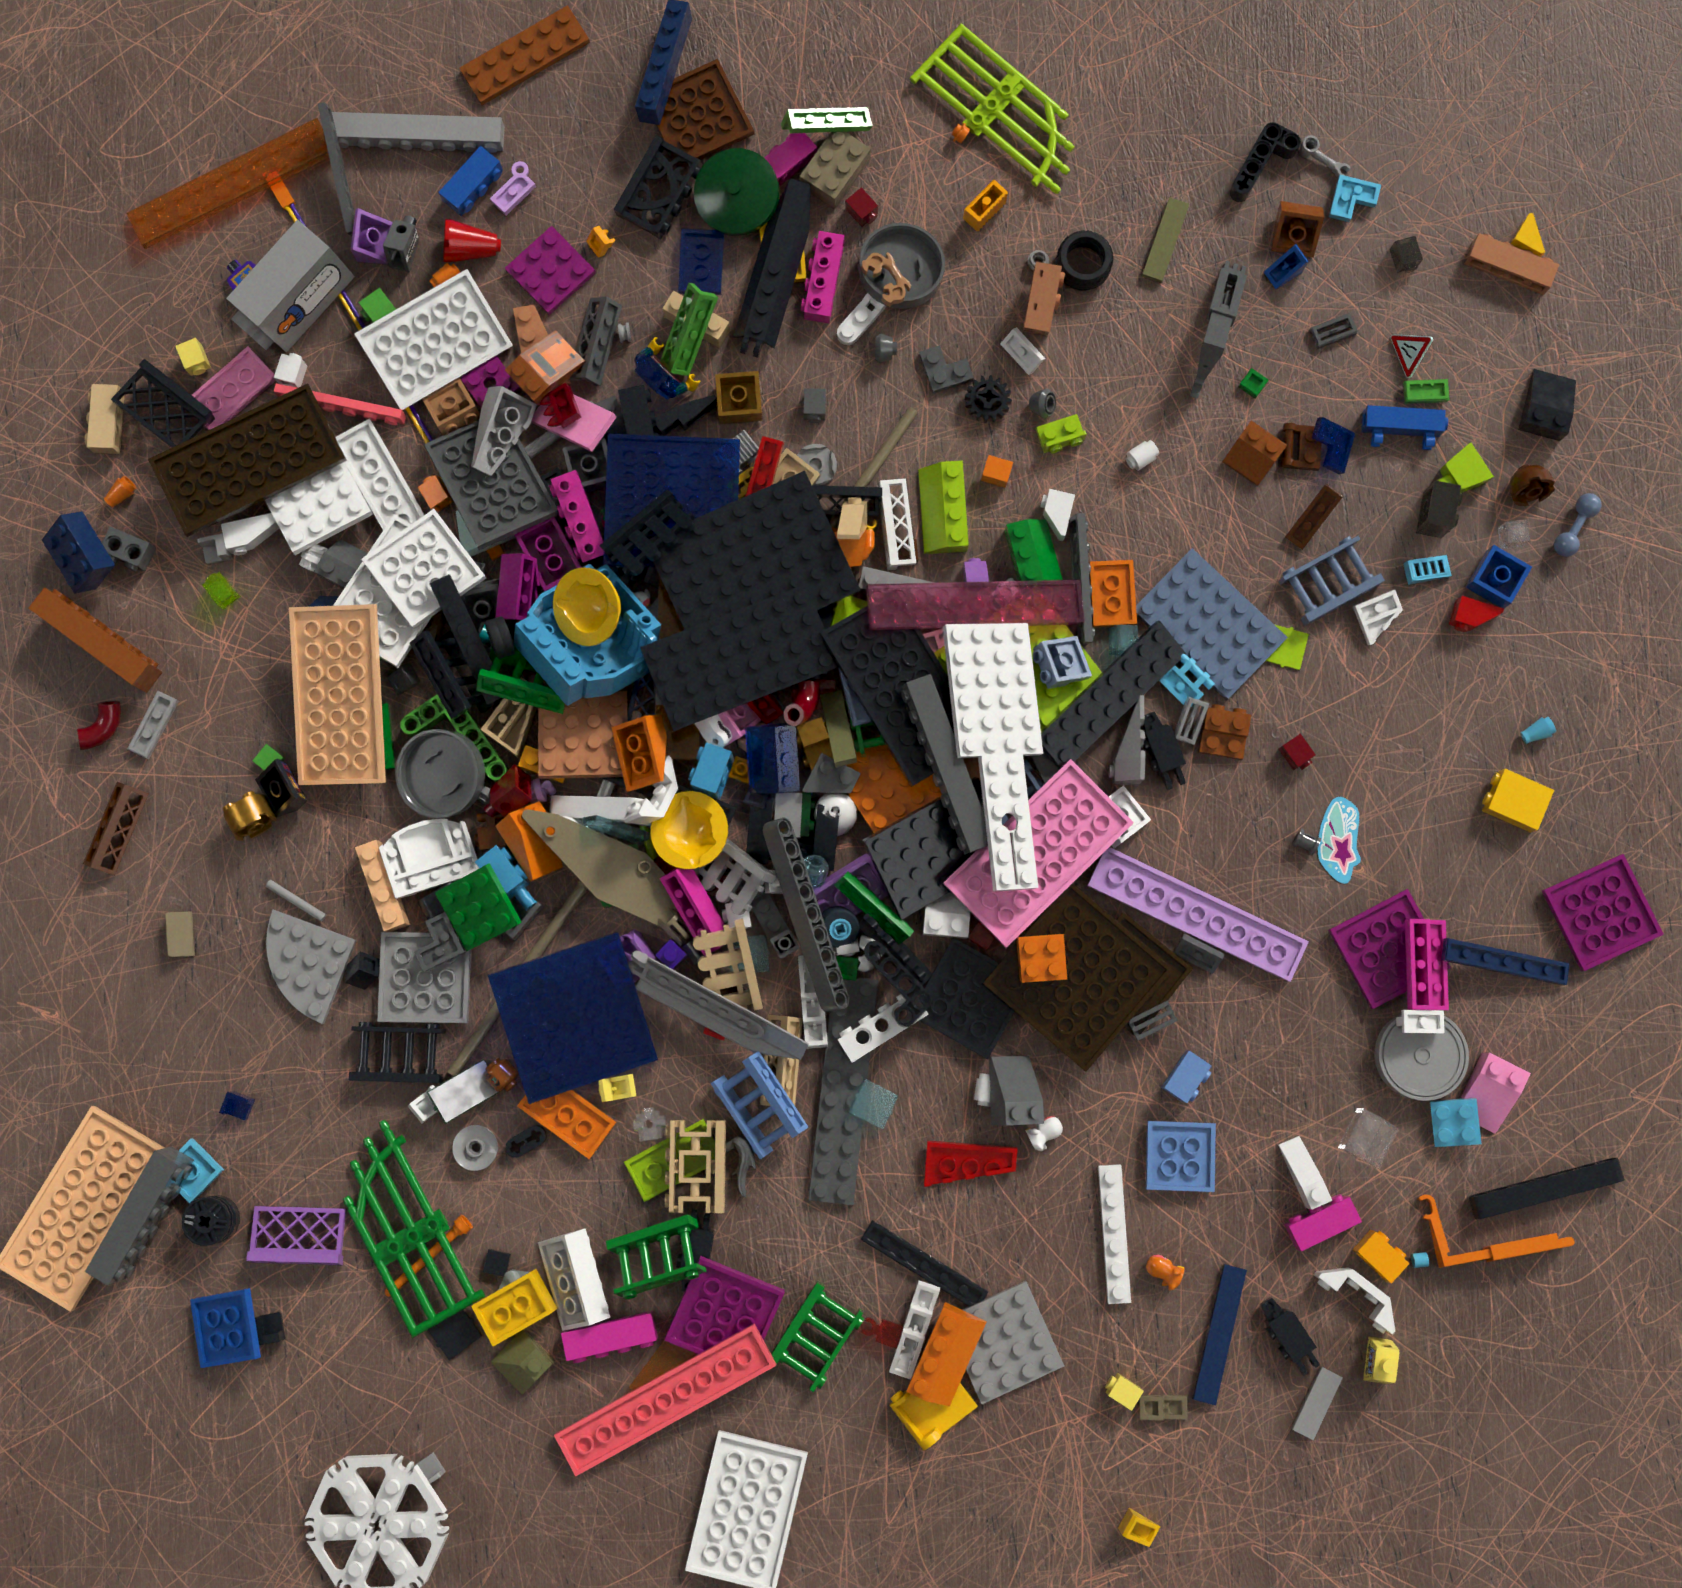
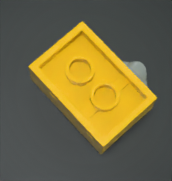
M516 1269L506 1272L496 1292L471 1306L492 1346L499 1344L558 1309L537 1269L531 1272Z

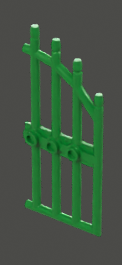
M382 1120L379 1122V1125L389 1145L378 1153L370 1137L363 1139L364 1146L368 1149L367 1152L372 1163L366 1174H364L357 1160L350 1162V1167L355 1173L354 1175L360 1185L356 1206H354L350 1196L343 1198L345 1207L348 1208L347 1211L411 1337L414 1338L483 1299L485 1294L482 1289L475 1292L444 1233L450 1229L447 1219L440 1209L433 1211L400 1147L406 1143L404 1136L400 1135L396 1138L393 1131L390 1130L388 1122ZM392 1153L426 1216L415 1223L383 1163ZM377 1171L406 1226L405 1229L396 1234L370 1186ZM366 1201H368L387 1238L375 1245L363 1221ZM435 1237L467 1296L457 1303L454 1302L425 1245L426 1242ZM416 1248L447 1307L438 1314H435L405 1255ZM395 1260H398L427 1317V1320L418 1325L415 1324L386 1265Z

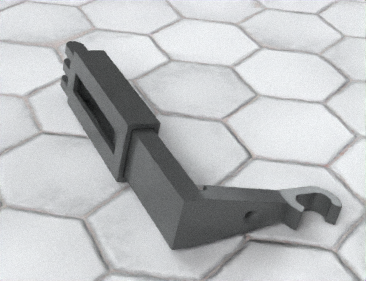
M1225 261L1224 267H1221L1206 318L1209 321L1201 347L1197 376L1190 393L1191 397L1197 399L1205 379L1224 352L1230 327L1233 326L1237 316L1247 275H1244L1246 271L1245 266L1237 270L1238 264L1234 263L1233 267L1230 268L1229 261ZM1232 286H1235L1233 296L1229 295Z

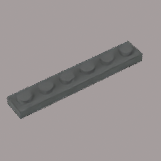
M1077 513L1069 518L1075 631L1081 646H1086L1093 642L1095 630L1092 627L1093 607L1091 606L1090 599L1092 586L1089 583L1091 566L1088 563V553L1090 546L1087 542L1088 522L1086 521L1085 513Z

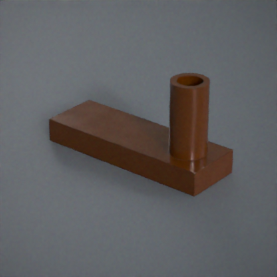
M1325 483L1285 538L1303 550L1343 498V495Z

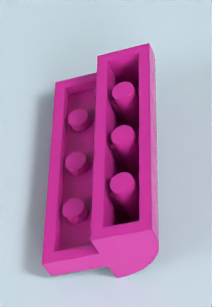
M1405 919L1407 1010H1449L1447 962L1441 961L1443 940L1446 938V920Z

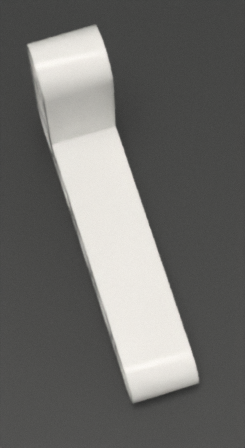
M552 795L549 813L581 821L624 822L623 818L627 812V807L632 802H639L643 799ZM649 823V824H638V825H641V826H645V827L651 828V823Z

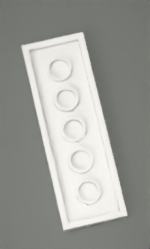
M370 418L336 437L347 459L345 461L347 468L383 530L393 515L400 517L410 524L425 515Z

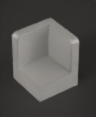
M223 533L197 539L198 544L203 548L207 564L232 559V554L226 550Z
M434 1452L414 1465V1467L416 1465L419 1466L430 1484L446 1472Z

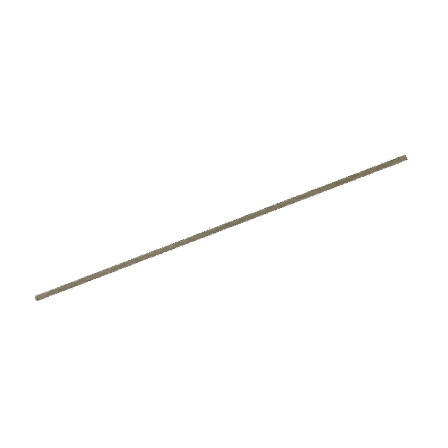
M909 407L854 487L868 486L918 414L914 408ZM834 515L829 521L831 528L839 527L840 515ZM695 724L685 728L674 744L675 751L667 754V756L671 757L673 765L697 732L698 728ZM641 794L637 797V798H640V799H646V798H647L648 800H650L649 797H646V796L641 795ZM620 822L610 838L620 842L633 823ZM581 881L578 882L447 1071L454 1077L459 1075L584 895L587 888Z

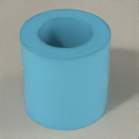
M1427 1252L1411 1254L1413 1268L1429 1266Z

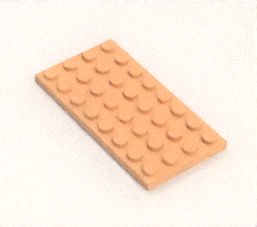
M377 604L289 607L298 785L386 783Z
M91 1106L1 1252L0 1269L68 1311H74L94 1278L86 1273L85 1270L153 1152L165 1147L96 1106Z

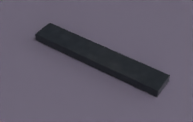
M874 1220L870 1222L861 1237L863 1242L933 1285L940 1287L941 1290L969 1307L982 1302L989 1292Z

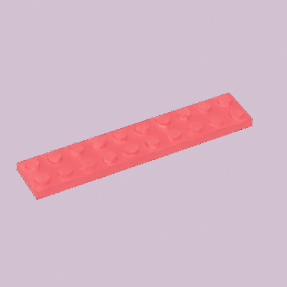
M754 1323L554 1434V1437L574 1475L578 1476L772 1369L777 1364Z

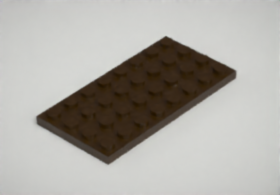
M307 383L149 458L148 461L185 536L189 537L347 461Z

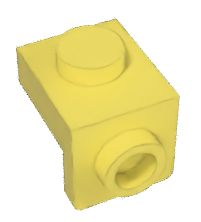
M633 1074L599 1080V1094L602 1102L635 1097L636 1090Z

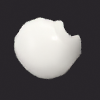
M861 935L859 947L864 951L868 942L876 940ZM870 947L869 956L876 955L878 959H880V955L878 953V950L880 948L877 947L874 949L873 947ZM865 954L858 957V960L861 962L858 967L859 971L867 972L874 968L866 959Z

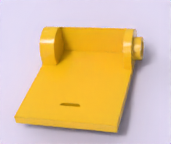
M961 1383L950 1406L927 1402L901 1390L890 1398L892 1402L889 1405L923 1451L935 1444L945 1431L978 1407Z

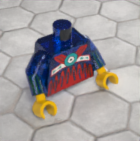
M654 337L649 345L636 355L634 363L637 368L634 371L656 393L667 400L675 398L688 390L694 392L700 383V380H693L694 374H690L686 382H680L654 356L664 347V344L658 345L655 342L658 339L657 337Z

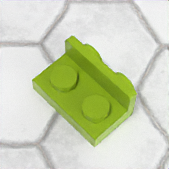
M1077 414L1036 427L1044 453H1057L1063 449L1062 447L1071 445V447L1078 446L1083 443L1087 435L1086 431L1082 429Z

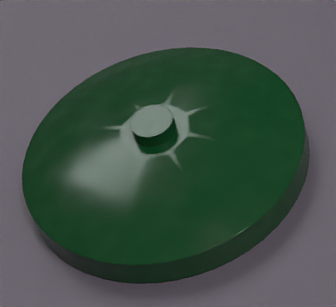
M743 148L727 149L712 156L700 169L694 185V201L700 216L715 231L729 236L747 235L764 226L774 214L779 201V182L771 165L758 153Z

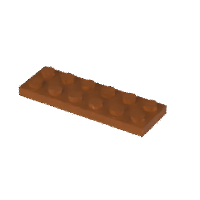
M567 5L461 66L459 69L480 104L484 105L589 44L590 40Z

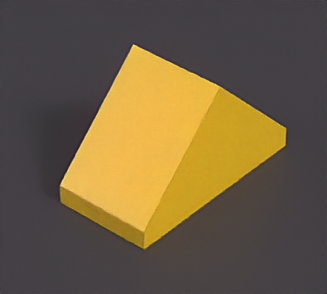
M1529 213L1510 243L1516 248L1529 250L1534 255L1542 257L1545 253L1534 214Z
M1128 1508L1118 1529L1125 1538L1150 1547L1160 1526Z

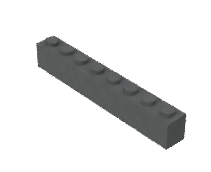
M929 674L906 682L902 686L901 696L903 701L908 703L910 720L916 725L918 730L917 739L925 748V760L932 767L934 772L933 781L942 793L940 798L944 808L948 809L950 826L956 830L958 836L956 839L957 845L961 851L963 850L964 854L987 847L985 815L963 758H957L955 736L933 678Z

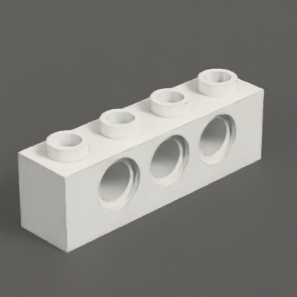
M901 995L896 997L898 1002L892 1006L888 1002L877 1009L879 1014L873 1018L869 1014L859 1020L860 1026L854 1030L850 1026L839 1033L841 1038L838 1039V1042L851 1062L856 1061L906 1029L897 1024L894 1015L895 1009L906 1001ZM916 997V1005L919 1007H924L919 998ZM907 1011V1017L900 1021L908 1023L912 1019L911 1013ZM927 1011L917 1021L929 1015ZM878 1019H885L887 1021L888 1029L886 1031L879 1032L876 1029L875 1023ZM859 1031H866L869 1034L867 1043L860 1044L857 1042L856 1034Z

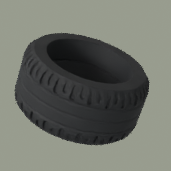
M1083 230L1070 234L1062 241L1057 252L1056 265L1062 266L1061 272L1065 273L1064 284L1073 289L1088 291L1099 287L1105 282L1113 265V251L1109 242L1102 235L1089 230ZM1075 248H1090L1101 258L1102 267L1092 274H1080L1069 266L1066 258L1067 254Z

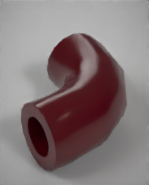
M805 680L797 684L795 701L784 710L783 715L786 723L791 726H798L810 719L818 701L820 681Z
M105 701L97 704L98 717L91 726L77 729L80 750L102 745L114 735L120 724V701Z

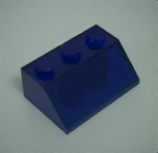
M788 723L745 727L750 793L800 791L796 726H791Z

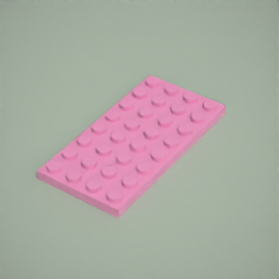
M1071 759L1028 800L1038 888L993 892L988 846L975 851L943 883L1005 948L1134 823ZM1014 816L1003 824L1009 831L1014 830L1016 827Z

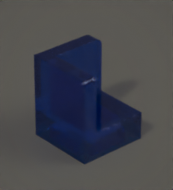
M228 1091L219 1113L247 1120L255 1099L235 1091Z

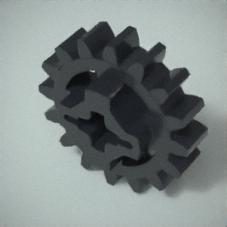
M992 375L989 376L988 380L981 376L980 382L974 379L973 387L968 386L967 391L969 393L965 394V400H968V402H966L965 407L971 408L969 415L976 414L977 421L982 417L984 418V423H987L988 419L991 418L994 423L996 422V416L1002 419L1004 417L1003 412L1008 413L1009 407L1007 405H1011L1012 399L1007 397L1011 395V390L1005 391L1007 383L1001 385V378L993 381ZM986 396L990 397V402H986ZM999 407L997 410L991 412L993 408Z

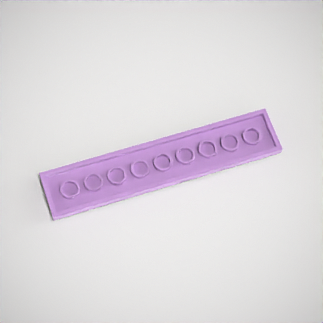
M1110 847L1101 855L1087 885L1089 888L1287 982H1291L1309 942Z

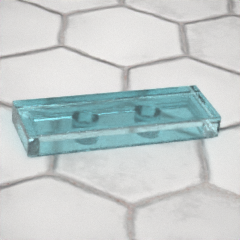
M598 815L583 817L582 825L634 843L649 840L650 832Z

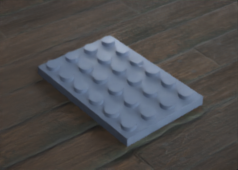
M1193 548L1136 605L1137 617L1149 628L1156 621H1161L1189 658H1193L1196 661L1195 664L1204 673L1207 672L1210 675L1209 678L1215 683L1212 687L1226 700L1288 638Z

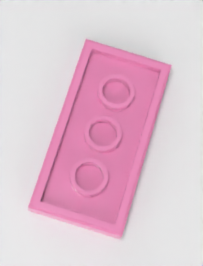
M249 346L192 394L194 398L210 409L215 417V420L210 425L208 423L205 425L208 430L234 418L276 381L274 379L275 374Z
M574 395L581 418L565 428L562 426H547L549 420L553 417L543 415L548 406L540 405L537 408L531 421L533 424L591 452L617 418L613 412Z

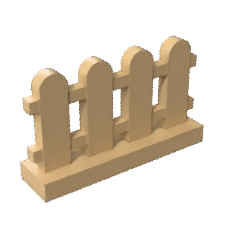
M743 919L734 920L735 927L729 928L728 924L723 926L724 930L707 933L706 930H701V935L694 937L693 946L696 950L705 949L706 956L698 959V968L702 971L709 970L711 975L703 980L702 985L721 995L720 989L737 986L738 992L721 996L745 1009H748L747 1005L753 1004L754 1011L763 1009ZM739 942L740 948L734 949L733 943ZM728 945V951L711 954L710 948ZM744 963L745 969L739 970L738 964ZM732 965V972L716 975L715 969ZM748 983L749 989L743 990L742 984Z

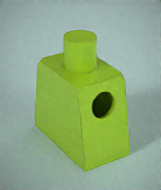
M1469 443L1440 469L1443 477L1435 483L1441 492L1451 488L1454 494L1458 495L1486 484L1494 476L1473 444Z

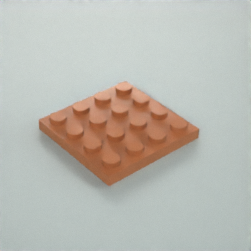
M617 691L612 695L586 699L582 697L569 706L566 705L563 714L538 708L539 779L623 777L611 727L628 722L627 691Z

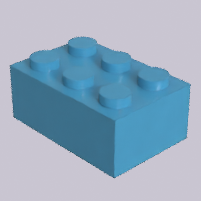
M706 742L705 746L700 747L696 757L698 765L696 768H692L688 780H690V785L694 791L720 800L729 778L734 757L732 751Z

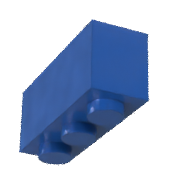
M480 146L438 192L441 200L460 216L465 212H469L474 202L479 197L485 195L488 186L500 178L503 171L501 163Z

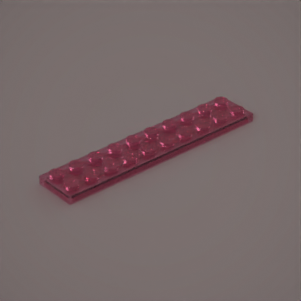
M1080 580L868 584L866 586L870 630L943 628L946 624L1028 623V626L1076 625L1085 622Z

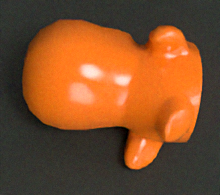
M1153 1255L1148 1259L1146 1263L1147 1272L1155 1278L1163 1279L1162 1286H1168V1290L1172 1291L1181 1283L1184 1267L1174 1266L1171 1260L1162 1255Z

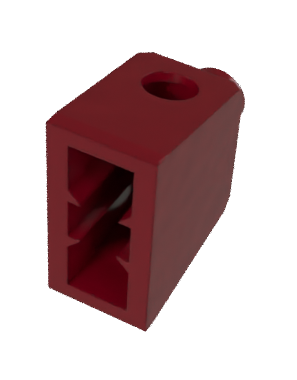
M514 764L491 787L490 802L484 807L485 812L490 817H494L498 812L506 817L509 813L520 809L532 800L531 777Z

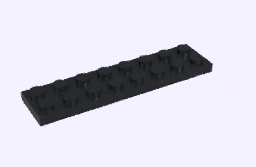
M1156 621L1041 730L1043 750L1059 770L1070 759L1073 762L1076 761L1138 701L1140 695H1144L1181 660L1182 654L1186 655L1161 621Z

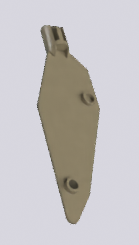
M528 809L523 811L522 818L597 899L661 927L679 947L683 943L669 928L670 926L683 940L687 941L689 939L688 934L676 920L689 933L690 931L659 879L665 873L646 853L558 814ZM549 827L553 828L554 834L548 835L546 829Z

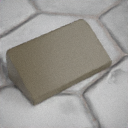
M192 911L165 913L168 957L195 956Z

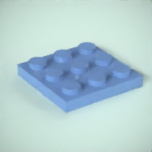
M1147 1121L1146 1189L1215 1192L1216 1123Z

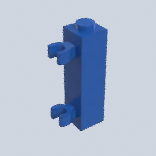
M1367 405L1362 412V433H1372L1371 447H1380V444L1383 443V434L1423 436L1422 450H1432V447H1435V437H1440L1447 430L1448 418L1445 417L1446 410Z

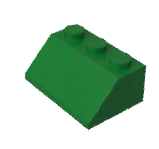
M1026 519L1006 524L1004 532L1020 590L1025 592L1034 587L1041 588L1063 582L1047 520Z

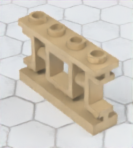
M670 1120V1125H666V1139H670V1148H666L665 1159L666 1162L670 1163L669 1171L665 1172V1185H669V1194H665V1208H669V1213H683L684 1201H706V1213H724L726 1120H707V1132H685V1120ZM676 1127H679V1137H691V1150H679V1159H676ZM712 1128H715V1159H712V1150H700V1137H712ZM685 1155H706V1177H684ZM676 1173H679V1183H691L690 1196H679L678 1205H675ZM711 1174H715V1205H711V1196H699L700 1183H711Z

